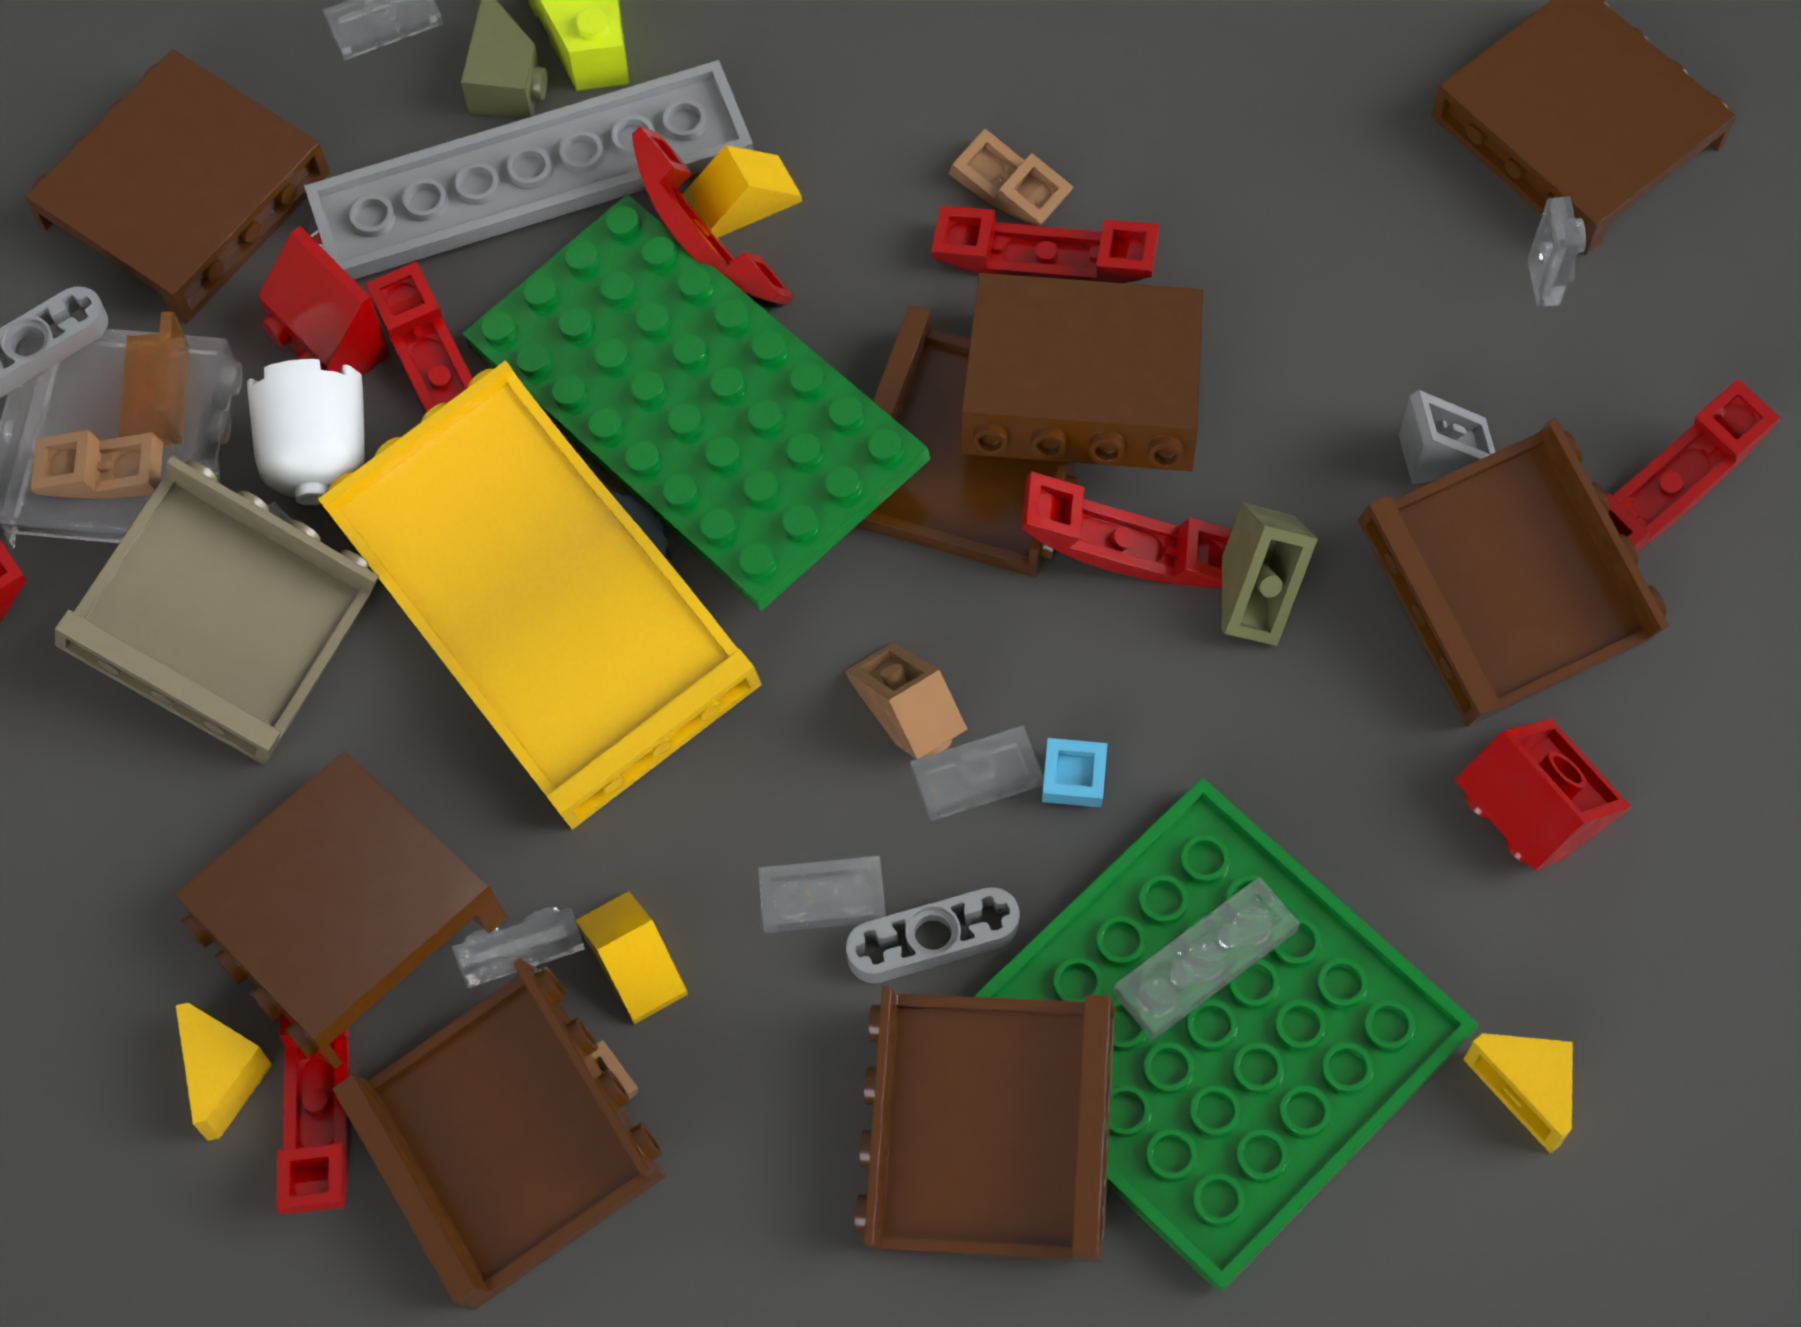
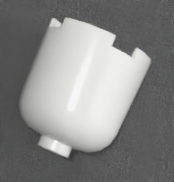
M319 359L288 360L264 367V379L255 381L252 378L247 381L254 456L259 476L269 488L284 496L295 498L299 504L320 505L321 503L318 498L328 491L329 486L336 478L347 472H355L365 464L363 384L361 374L352 366L342 365L341 373L321 370Z

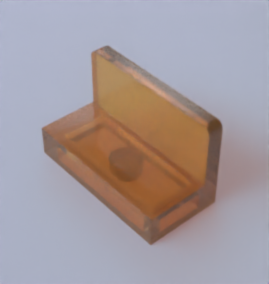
M174 311L161 312L159 334L127 335L119 437L153 432L164 442L163 445L182 444L189 343Z

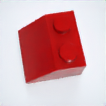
M301 226L297 227L290 233L258 294L266 318L261 321L262 326L280 348L289 344L298 354L295 356L296 360L319 359L321 370L341 373L342 365L346 364L357 370L362 377L390 356L371 297Z
M1551 718L1502 731L1454 779L1465 791V799L1470 808L1480 817L1490 820L1506 838L1505 844L1509 852L1518 861L1531 866L1535 871L1561 862L1623 816L1632 807Z

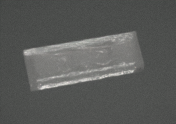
M1259 876L1114 984L1113 994L1153 1041L1295 934L1300 923Z

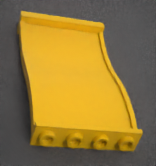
M506 360L494 369H486L477 374L471 380L466 390L448 403H440L431 408L424 415L420 424L402 437H395L379 447L374 458L355 472H347L336 478L329 486L328 491L318 498L363 559L368 562L373 572L379 575L378 578L572 830L762 685L752 663L740 649L738 650L677 571L570 445L521 383Z

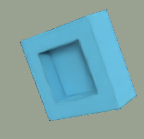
M1048 738L1042 802L1102 808L1108 743Z

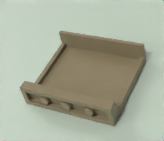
M171 455L167 461L165 477L75 611L72 612L68 609L56 626L55 646L259 763L266 765L373 594L379 575L371 571L368 562L361 556L348 550H341L339 553L320 542L321 538L317 532L306 524L296 520H291L287 523L268 512V505L256 495L244 490L235 493L218 483L217 476L204 465L192 460L187 461L185 464Z

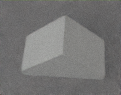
M1421 390L1409 396L1399 431V439L1412 484L1437 480L1495 453L1485 417Z

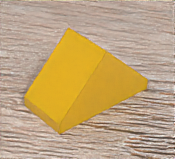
M725 145L682 194L717 238L802 202L799 190L778 155Z
M629 891L575 920L633 1024L642 1021L688 995L687 989L653 920Z
M190 1003L176 1005L193 1124L207 1141L219 1139L272 1067V1063L260 1046Z
M1482 1033L1472 1042L1463 1060L1550 1154L1560 1147L1572 1130L1573 1042Z

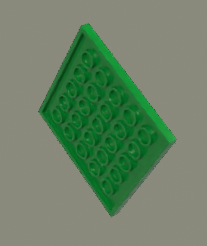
M1203 777L973 996L1085 1002V995L1111 996L1115 1005L1107 1186L1219 1294L1249 1266L1466 1042L1479 1025L1477 1021Z

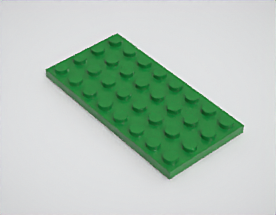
M628 194L462 333L468 346L493 369L506 360L521 383L561 431L635 498H638V501L644 506L648 505L655 512L659 520L661 519L672 532L760 612L931 459L927 446L714 266L697 262L663 223Z

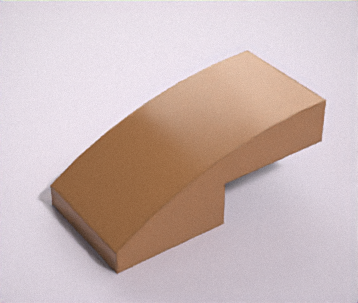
M986 128L956 159L948 172L955 180L989 204L1024 223L1034 226H1041L1074 188L1033 153L1025 160L1022 159Z
M89 430L36 438L31 490L36 495L65 498L100 499L152 495L161 480L164 442L153 432L99 440Z

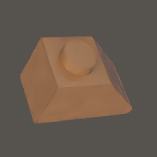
M896 642L890 643L845 670L849 681L894 744L917 760L941 753L950 746L954 737L967 730L940 670Z

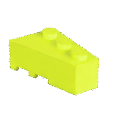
M528 0L530 8L535 17L539 18L547 32L549 42L576 91L629 84L619 0Z

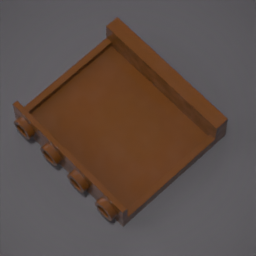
M1551 0L1442 82L1438 88L1431 117L1587 255L1602 243L1609 223L1708 145L1712 146L1716 151L1723 148L1736 115L1728 109L1721 98L1709 93L1689 76L1681 64L1669 59L1649 42L1641 30L1632 27L1615 13L1605 0Z
M172 48L158 63L148 68L143 78L123 99L116 101L109 108L106 116L86 136L79 138L72 145L70 152L49 173L42 175L35 182L32 190L25 197L41 228L47 231L53 224H56L161 294L170 314L187 324L307 198L304 185L324 180L330 174L319 141Z
M979 273L962 410L961 454L1193 472L1198 432L1203 289Z
M909 304L873 402L927 446L931 459L856 527L1037 578L1043 558L1053 560L1056 550L1041 543L1022 529L1026 476L1032 471L1078 485L1079 478L1071 476L1076 463L961 454L962 410L971 339L931 329V310Z
M1556 418L1548 421L1540 432L1398 498L1392 499L1389 494L1370 503L1358 519L1362 530L1466 727L1653 639L1669 626L1665 619L1666 607L1661 595L1653 586H1647L1636 566L1638 564V556L1632 542L1626 535L1618 533L1609 516L1610 506L1606 494L1597 483H1591L1581 465L1582 454L1577 441L1568 431L1563 432Z
M346 751L342 752L174 893L175 897L188 912V915L180 922L204 949L214 942L221 949L214 958L238 985L248 977L256 986L249 994L259 1007L273 1021L283 1014L291 1022L284 1031L308 1058L319 1051L335 1069L343 1062L329 1044L469 921L474 919L490 934L508 918L490 887Z
M521 958L512 963L519 974L516 978L377 1075L366 1080L352 1074L332 1088L453 1302L475 1309L666 1177L656 1161V1158L663 1154L657 1140L644 1123L640 1122L634 1125L623 1107L630 1102L629 1095L624 1086L611 1070L608 1069L604 1073L601 1071L592 1056V1053L598 1049L594 1037L579 1018L571 1021L560 1002L567 998L564 988L548 967L545 966L539 970Z
M882 986L881 1004H872L869 1016L870 1041L878 1042L876 1067H867L864 1084L866 1105H873L872 1130H863L860 1141V1166L862 1169H869L867 1195H858L855 1208L856 1233L864 1234V1244L877 1251L1103 1263L1115 1028V1005L1111 996L1085 995V1002L914 995L897 994L892 986Z

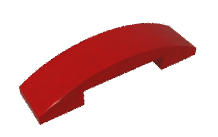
M639 126L632 133L638 169L655 209L675 239L697 262L714 266L744 293L770 302L788 305L795 297L761 256L742 252L738 257L734 258L678 190L693 173L660 133Z
M940 205L931 254L934 259L977 274L988 273L1128 283L1152 277L1160 227L1157 223L1104 219L1102 231L996 222L995 210Z
M417 261L365 283L377 314L425 414L434 406L440 403H448L466 390L473 378L442 318L440 307Z
M1738 378L1695 416L1694 424L1629 482L1613 496L1609 492L1606 494L1610 506L1609 516L1618 533L1624 534L1630 539L1636 553L1720 483L1766 437L1780 421V417Z
M1032 471L1026 476L1022 529L1046 546L1081 562L1131 577L1176 585L1222 588V555L1232 529L1191 517L1186 519L1181 525L1176 526L1084 499V486Z
M281 1014L279 1036L285 1047L283 1150H277L276 1210L279 1215L344 1208L350 1163L351 1121L332 1088L351 1076L349 1027L329 1044L343 1062L335 1069L319 1051L308 1058L284 1031L291 1022Z

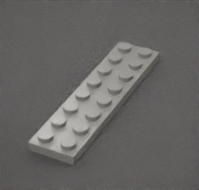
M716 60L307 184L304 187L325 251L354 280L624 197L626 194L630 195L646 190L638 169L632 133L639 126L660 133L693 173L692 175L701 173L725 145L754 150V147L720 61Z

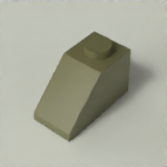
M481 0L461 80L468 112L473 115L519 120L532 117L536 100H544L546 95L547 69L539 66L535 44L497 0Z
M1242 502L1222 555L1221 630L1224 634L1278 646L1318 540L1295 515Z

